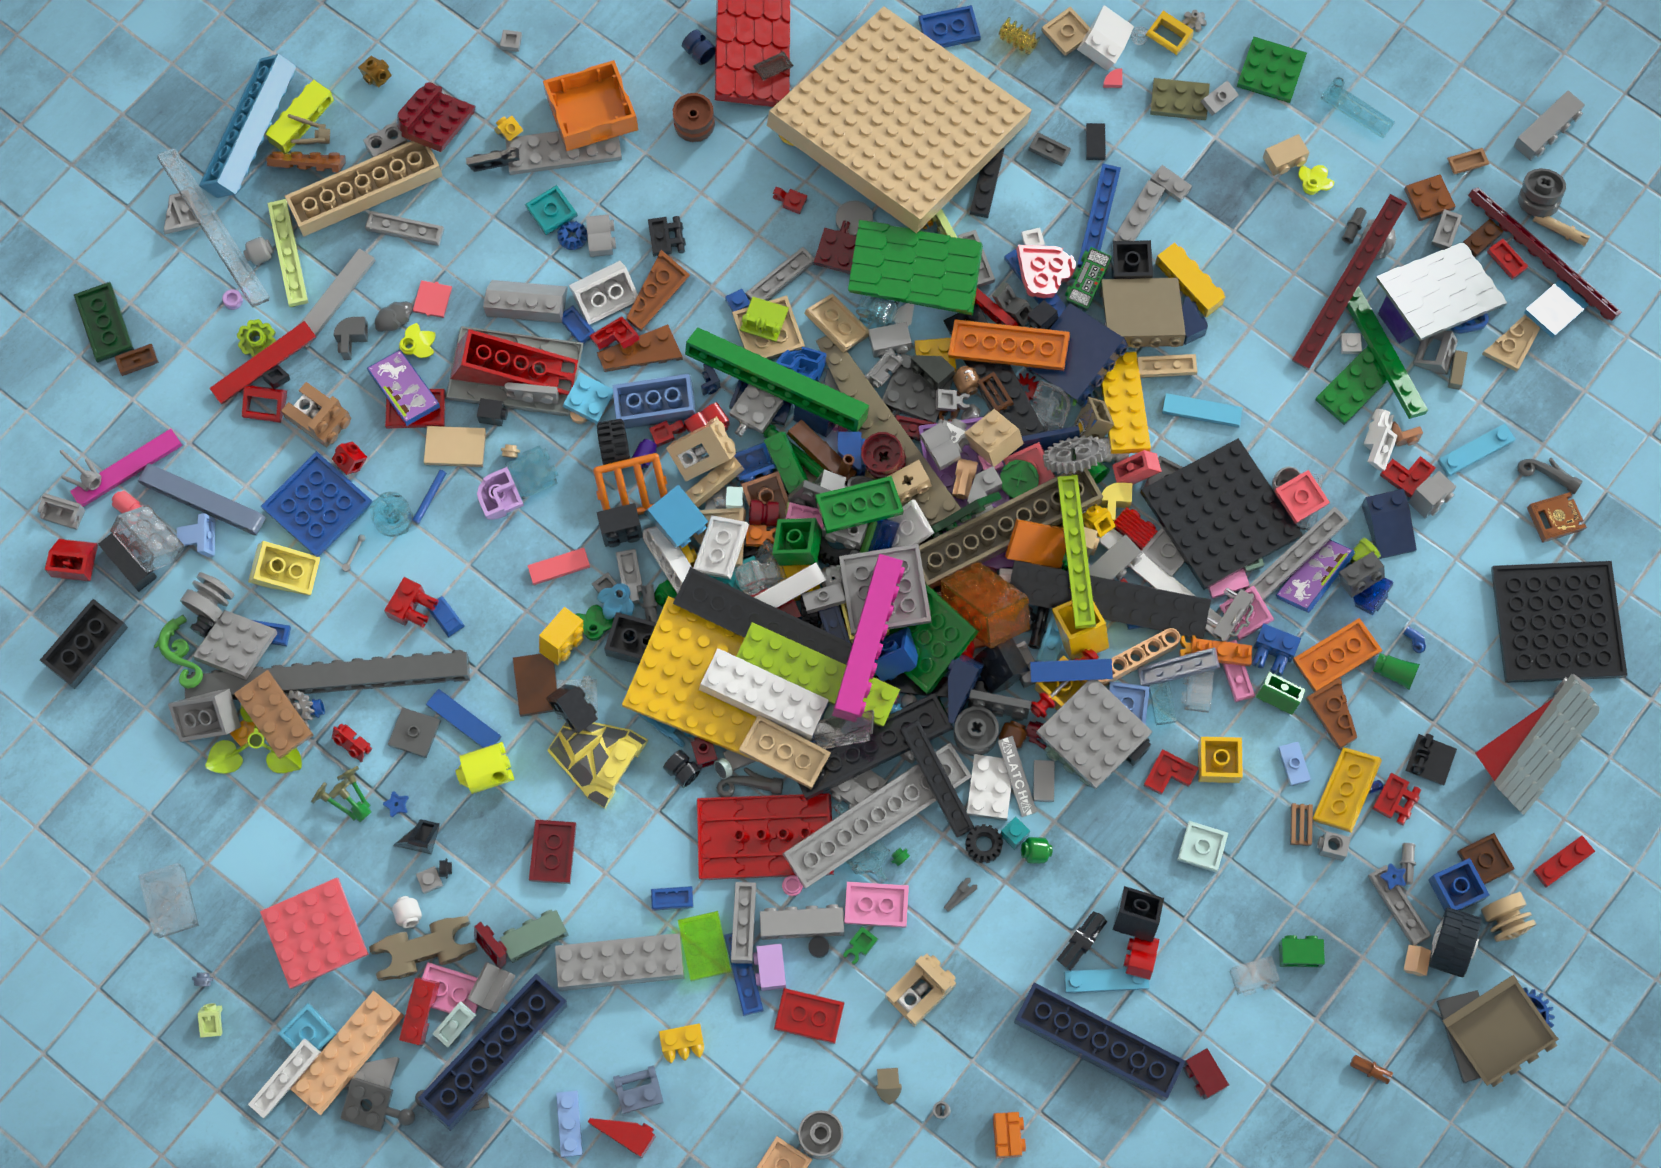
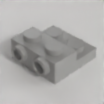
M869 770L831 788L830 792L836 801L840 803L844 801L849 805L848 808L850 809L886 785L887 781L872 770Z

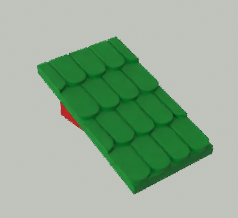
M859 220L848 291L854 294L973 315L983 244L975 240L956 238L950 235L923 231L915 233L910 228Z

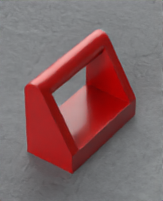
M253 385L244 387L242 417L281 423L283 417L281 410L286 404L287 390H274L273 388ZM252 396L278 400L277 413L269 414L249 411Z

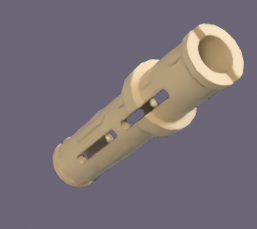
M1535 216L1533 222L1585 247L1590 238V235L1576 230L1575 226L1572 225L1570 227L1550 216Z

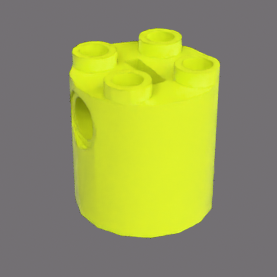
M503 742L459 755L461 764L458 769H455L457 779L460 785L469 788L471 794L515 780L512 770H508V768H511L509 758L506 754L503 755L506 753Z

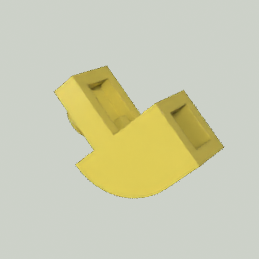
M1113 483L1102 492L1103 499L1098 506L1109 510L1113 522L1115 521L1116 508H1130L1132 483Z

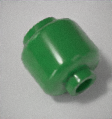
M1028 837L1021 845V856L1025 858L1027 863L1044 864L1053 853L1052 845L1044 837Z

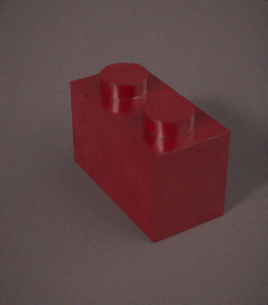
M1208 1048L1185 1060L1183 1070L1189 1079L1192 1077L1195 1082L1194 1088L1199 1097L1203 1096L1206 1100L1229 1086Z

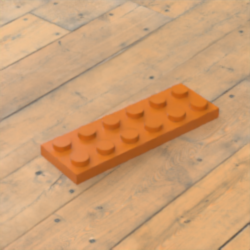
M954 320L948 357L1064 371L1070 332Z

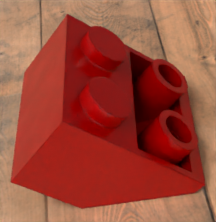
M58 539L48 552L45 571L54 578L91 581L98 543Z

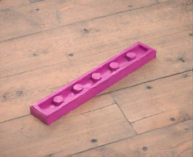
M169 429L99 473L102 476L101 484L97 489L85 491L77 486L70 492L76 502L84 507L144 470L147 464H154L183 445L173 430Z

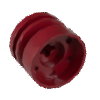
M877 432L870 435L864 441L861 448V457L868 472L874 478H885L906 466L904 450L900 441L893 434ZM882 458H889L888 461L883 460L882 462Z

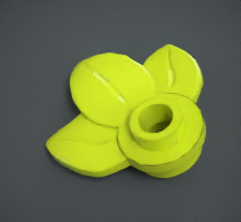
M1303 165L1299 169L1298 177L1303 181L1304 192L1309 195H1315L1320 190H1330L1335 183L1327 178L1328 170L1323 165L1314 166L1312 169Z
M417 323L412 324L406 329L405 337L400 341L399 348L405 355L414 354L418 358L430 357L434 354L430 346L433 344L436 334L432 331H420ZM408 344H412V345H413V346H412L411 348H409V349L406 348V346H407Z

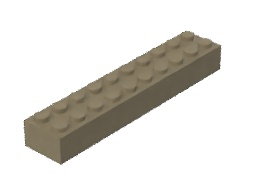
M1084 468L1083 472L1077 470L1075 473H1072V471L1067 474L1063 473L920 545L919 550L926 585L933 589L1006 552L1016 519L1050 526H1057L1063 523L1057 480L1060 476L1078 475L1082 513L1095 504H1101L1103 495L1088 469Z

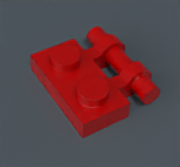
M1391 772L1372 809L1390 819L1395 812L1399 815L1396 822L1404 825L1406 820L1410 819L1412 815L1411 810L1414 804H1417L1420 799L1421 789L1414 786L1412 792L1407 790L1410 782ZM1402 796L1407 799L1404 807L1398 805Z

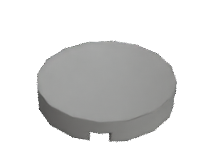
M846 202L837 210L836 226L840 230L843 221L846 220V223L849 221L851 224L847 233L857 236L859 220L873 222V213L870 207L863 202Z

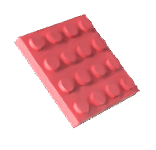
M337 877L260 911L290 989L369 955L340 880Z

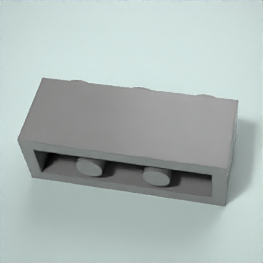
M1125 534L1089 567V573L1092 576L1112 580L1117 578L1120 580L1127 573L1126 569L1131 564L1135 566L1142 560L1140 556L1143 553Z

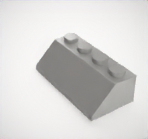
M492 280L486 289L483 308L487 317L562 323L568 287Z

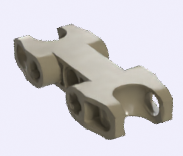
M468 916L435 921L429 924L431 934L409 940L407 932H400L387 936L369 946L370 953L372 954L387 952L392 956L390 966L376 973L377 979L379 981L402 979L418 972L416 963L438 957L439 964L446 965L460 961L464 957L476 952L478 949L475 943L460 945L455 942L454 938L459 929L470 924Z

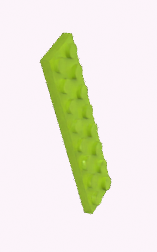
M753 622L736 656L828 699V703L835 705L846 665ZM873 677V679L868 681L872 685L867 699H863V702H866V706L861 718L884 727L900 689Z

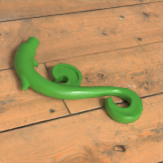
M181 615L176 619H171L164 625L154 648L159 646L161 654L168 661L195 670V676L191 679H187V674L189 673L187 669H184L179 676L180 685L190 689L196 687L202 681L203 672L198 665L183 659L189 652L188 643L184 639H177L171 646L173 650L177 649V651L172 652L169 649L171 635L174 636L175 631L180 628L179 626L187 622L185 616Z

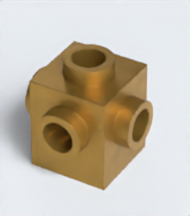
M372 55L358 67L363 75V79L369 85L373 84L378 88L385 84L392 76L388 70V64L383 59L379 60Z

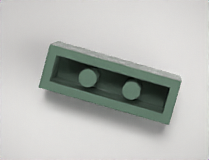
M548 910L542 913L541 917L536 920L529 919L522 923V927L516 930L511 928L503 933L504 936L500 937L507 949L506 952L511 962L514 963L569 935L557 910Z

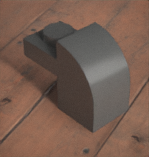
M1003 282L992 297L1001 309L1009 314L1019 326L1023 327L1028 321L1027 314L1032 311V308L1027 300L1016 297L1011 286Z
M348 317L340 321L335 327L333 335L336 342H338V353H341L344 360H352V342H368V322L365 317Z

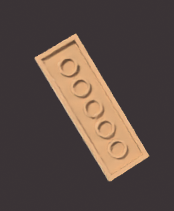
M373 990L290 1090L319 1115H322L404 1015Z

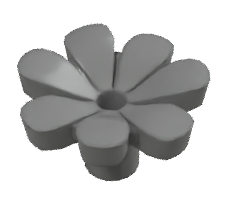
M1193 10L1192 13L1186 12L1184 14L1186 19L1182 23L1188 25L1191 29L1195 28L1196 32L1202 30L1201 26L1207 25L1203 12L1199 13L1197 10Z

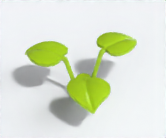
M241 705L240 712L243 720L253 722ZM256 725L254 726V732L248 736V743L237 750L235 744L229 740H221L215 743L209 752L205 767L213 772L231 773L238 770L243 763V758L239 752L249 746L255 749L263 746L271 751L266 756V763L273 772L288 773L302 768V760L297 748L279 759L273 749L264 743V737L258 732Z

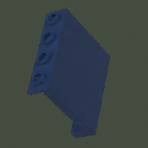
M1069 303L1050 328V330L1070 332L1064 371L1034 367L1025 368L1029 373L1038 375L1076 400L1079 406H1082L1087 397L1092 396L1094 389L1102 384L1107 372L1114 368L1117 359L1125 354L1128 344L1124 337Z

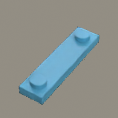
M1503 424L1439 458L1438 462L1449 477L1513 443L1516 439L1507 425Z
M1126 968L1064 972L1066 993L1149 989L1148 979L1126 974Z

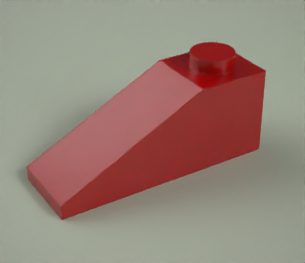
M594 1118L588 1120L590 1125L643 1158L656 1138L655 1134L652 1133L654 1129L645 1123L641 1126L633 1122Z

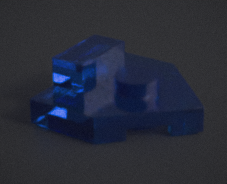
M1383 578L1352 597L1355 607L1371 615L1375 611H1379L1388 598V592L1393 586V581Z

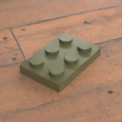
M1154 78L1150 115L1206 120L1208 110L1200 101L1209 95L1210 84Z

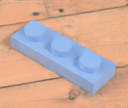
M578 1091L556 1093L561 1157L582 1156Z

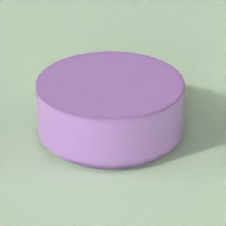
M234 289L226 291L222 297L224 305L231 310L238 309L243 303L240 292Z

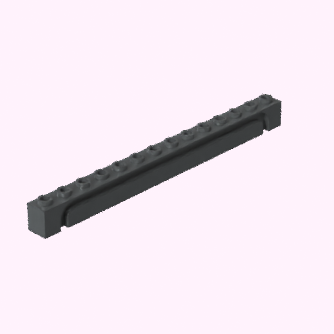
M453 650L452 653L445 654L438 651L432 652V655L415 653L409 657L393 655L391 658L385 659L378 656L372 657L371 660L354 658L349 662L333 660L331 663L325 664L318 661L312 662L311 665L294 663L289 667L273 665L271 668L265 669L263 667H255L247 680L221 670H213L211 673L203 674L202 681L196 687L185 688V699L213 691L230 689L232 699L238 700L234 693L266 670L270 671L283 692L288 694L290 690L300 691L304 694L444 683L454 680V682L470 680L469 656L463 650ZM192 672L191 675H187V679L193 678L195 676V672Z

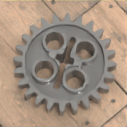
M1083 435L1081 438L1075 436L1074 439L1067 438V441L1060 440L1059 444L1053 443V447H1048V450L1044 451V465L1052 473L1057 471L1060 474L1064 471L1067 474L1070 471L1075 473L1077 470L1083 472L1084 468L1091 469L1092 465H1098L1097 462H1103V459L1108 454L1106 443L1098 437L1093 438L1092 435L1087 438Z

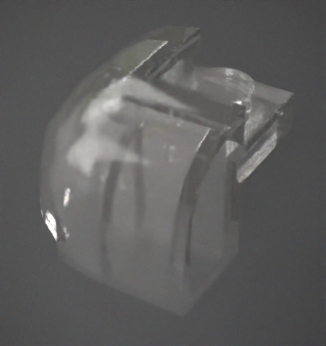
M1040 380L1033 396L1032 407L1045 432L1063 429L1070 414V399L1062 388Z

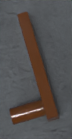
M799 421L788 430L787 435L824 470L846 477L845 485L851 477L856 476L857 472L852 468L854 457L850 454L844 455L843 458L839 456L804 421Z

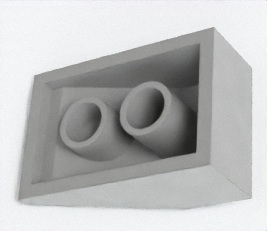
M230 689L213 691L168 704L180 742L227 735L241 727Z

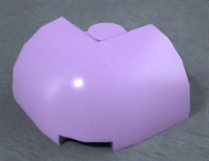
M507 467L484 477L478 487V500L487 519L494 520L505 517L506 513L524 506Z

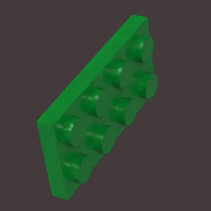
M1369 346L1315 399L1343 425L1388 382Z
M892 476L815 495L826 534L903 515L904 513Z

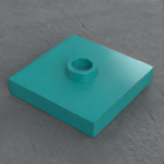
M557 185L525 204V207L545 235L559 228L561 224L564 225L578 216Z

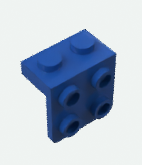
M765 442L736 452L734 455L745 469L735 477L740 481H751L755 479L757 474H770L773 472V468L776 467L775 463L771 461Z

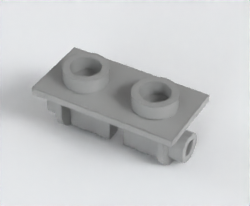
M890 348L865 377L873 387H882L890 377V374L887 372L891 371L894 373L902 365L903 358L900 355H896Z

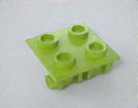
M752 297L746 315L742 317L741 322L743 323L740 331L777 342L789 307Z

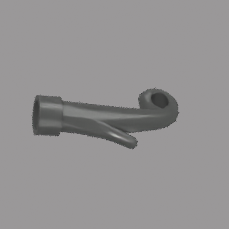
M1549 458L1551 466L1535 459H1524L1518 463L1517 469L1521 475L1531 476L1536 469L1567 488V491L1574 495L1583 482L1579 478L1572 477L1557 465L1553 458ZM1529 466L1530 470H1526L1524 467Z
M744 768V771L749 776H730L727 779H722L717 785V793L721 797L732 796L735 791L734 785L752 787L781 795L784 780L783 778L764 777L748 768ZM728 785L730 787L728 791H723L725 786Z

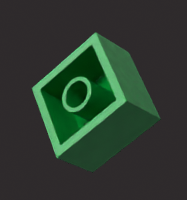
M778 519L772 554L779 566L813 565L818 563L822 529L817 519Z

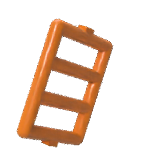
M657 453L605 464L593 469L598 489L596 493L598 500L601 501L603 510L610 509L602 473L614 471L621 504L624 506L630 503L621 469L633 466L642 503L641 507H637L638 515L644 514L653 505L649 502L641 464L653 463L660 498L667 494L666 476H663L660 458Z

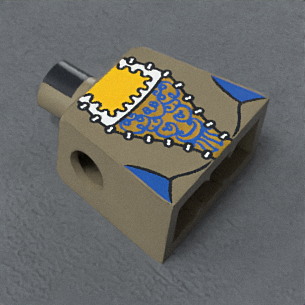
M1087 397L1075 420V426H1078L1080 430V438L1085 435V438L1092 435L1093 438L1103 439L1114 426L1105 401Z

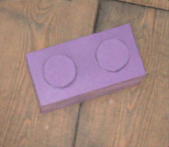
M782 944L757 946V952L753 953L754 965H759V973H755L756 985H761V991L786 988Z

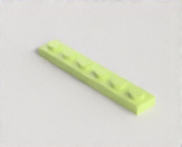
M283 199L267 203L289 307L307 304L309 302L287 200Z

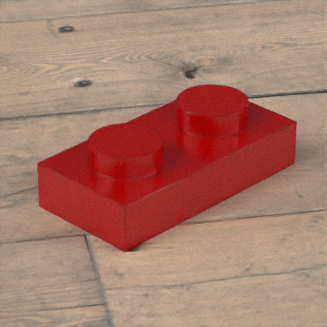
M1501 239L1487 251L1512 280L1528 268V265L1504 239Z

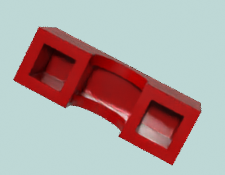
M421 977L415 978L399 1038L400 1041L416 1045L425 1043L430 1024L428 1023V1015L432 1004L436 1001L440 982Z

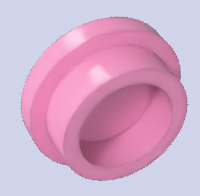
M794 875L786 877L782 883L783 891L789 896L798 895L803 888L797 876Z

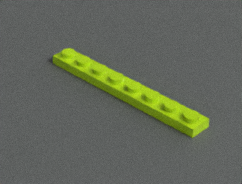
M1078 475L1060 476L1057 480L1075 629L1096 627Z

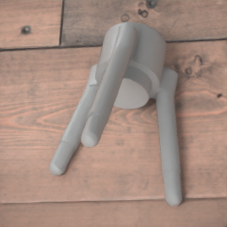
M60 450V453L82 473L80 476L81 482L64 475L61 476L62 479L81 487L85 491L95 490L100 486L102 476L97 473L89 459L86 458L85 462L91 471H85L67 453Z

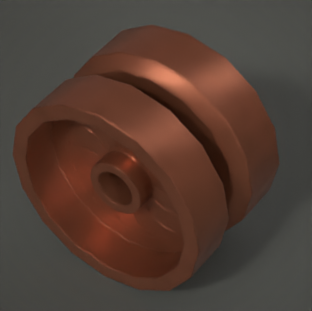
M687 93L675 102L672 111L674 127L678 136L690 142H699L708 138L715 127L713 105L710 100L702 94Z

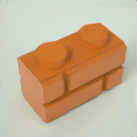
M1019 1112L994 1113L993 1128L996 1158L1022 1157V1152L1026 1151L1025 1138L1021 1139L1020 1130H1024L1023 1117H1019Z

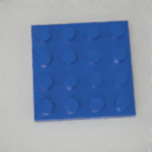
M316 451L261 505V508L314 556L319 557L373 501Z

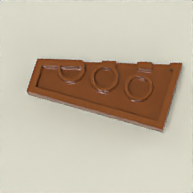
M275 151L267 157V166L291 168L293 165H297V168L305 170L316 167V171H325V169L332 168V172L337 173L346 163L345 155H340L337 152L321 155L320 152H311L309 154L291 152V154H283L282 151Z
M661 250L626 320L641 332L690 277V274Z
M668 324L640 335V340L625 349L620 344L597 352L604 372L627 369L630 366L636 365L646 366L649 363H666L669 360L675 359L676 361L683 360V356Z

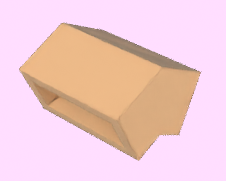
M1408 945L1404 971L1417 976H1427L1431 950L1421 946Z

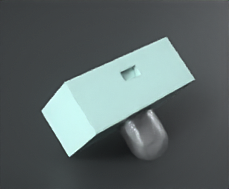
M727 487L726 497H716L713 501L714 506L725 509L744 508L743 487Z

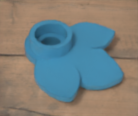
M618 583L612 588H604L599 592L597 600L604 603L603 615L605 619L614 618L616 612L632 616L634 603L630 599L631 591L626 584ZM618 590H621L623 592L622 597H619L617 595Z

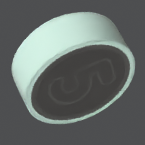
M721 758L715 761V770L722 779L732 776V767L726 759Z

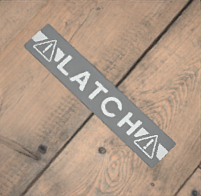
M1013 736L998 740L1021 816L1024 817L1036 813L1037 811Z

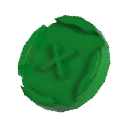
M1011 461L1003 467L1000 474L1002 490L1011 498H1015L1037 487L1039 484L1037 469L1026 461Z

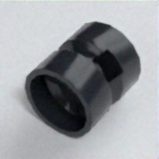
M681 749L666 761L663 769L670 776H675V781L682 788H685L701 773V768L694 761L689 762V756Z

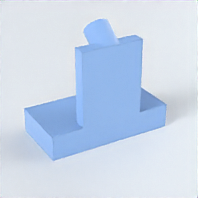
M205 513L198 514V524L177 527V546L197 544L198 553L206 557L215 556V518Z

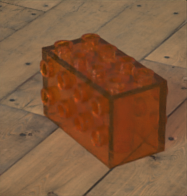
M974 563L940 580L942 598L979 630L975 637L989 648L1004 643L1030 629L1029 599L1027 595L982 563Z

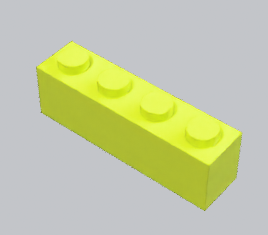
M314 79L310 84H307L303 92L293 99L289 108L280 114L279 119L274 125L267 129L266 137L269 143L287 154L296 144L291 143V140L301 139L311 127V125L288 118V114L316 122L334 101L331 91Z

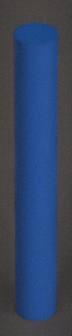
M439 470L412 520L413 522L419 524L447 474L445 471Z

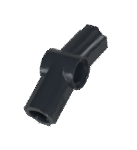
M1093 911L1082 927H1079L1070 938L1069 944L1056 960L1071 971L1081 956L1086 954L1096 941L1095 938L1107 923L1105 917Z

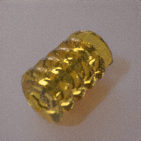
M1008 17L1000 28V39H1006L1008 44L1013 42V47L1019 46L1020 51L1025 50V54L1030 55L1036 48L1040 37L1035 38V31L1029 35L1030 28L1023 31V24L1017 28L1016 20L1010 24L1011 17Z

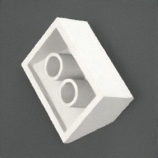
M621 261L569 285L573 297L589 325L633 304L638 296L628 270Z

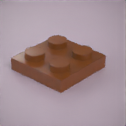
M1441 174L1406 185L1404 188L1419 221L1440 215L1444 209L1452 211L1456 207Z

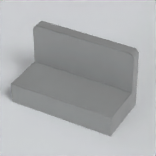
M486 962L468 996V1000L488 1011L497 1013L515 975Z

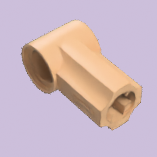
M966 459L958 460L952 496L958 499H968L978 462Z

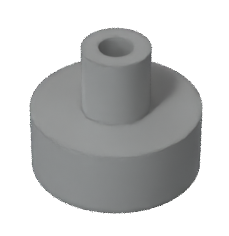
M971 404L967 410L963 411L961 419L980 418V409Z

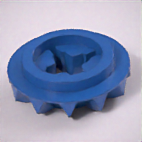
M568 221L564 225L561 224L557 237L562 247L575 250L581 248L586 243L588 233L583 224L577 221ZM568 231L572 233L576 231V237L571 236L569 238Z

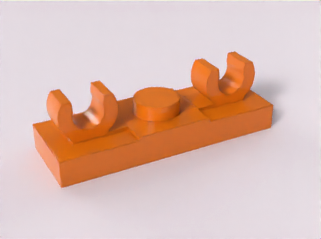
M1196 638L1191 640V653L1214 647L1217 651L1219 663L1251 666L1252 645Z

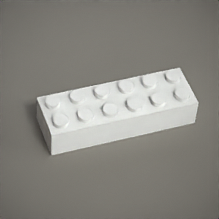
M717 649L699 688L700 691L756 717L760 715L810 741L829 701L721 649Z

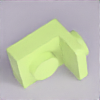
M210 1003L201 1007L198 1012L200 1037L221 1036L223 1034L221 1022L222 1006Z

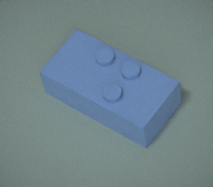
M690 374L612 385L616 419L623 420L625 429L659 424L666 420L667 422L686 420L696 414L693 382Z

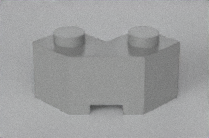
M994 466L975 475L967 505L976 499L1002 489V481ZM990 505L985 508V511L972 515V518L974 519L992 510L994 507Z

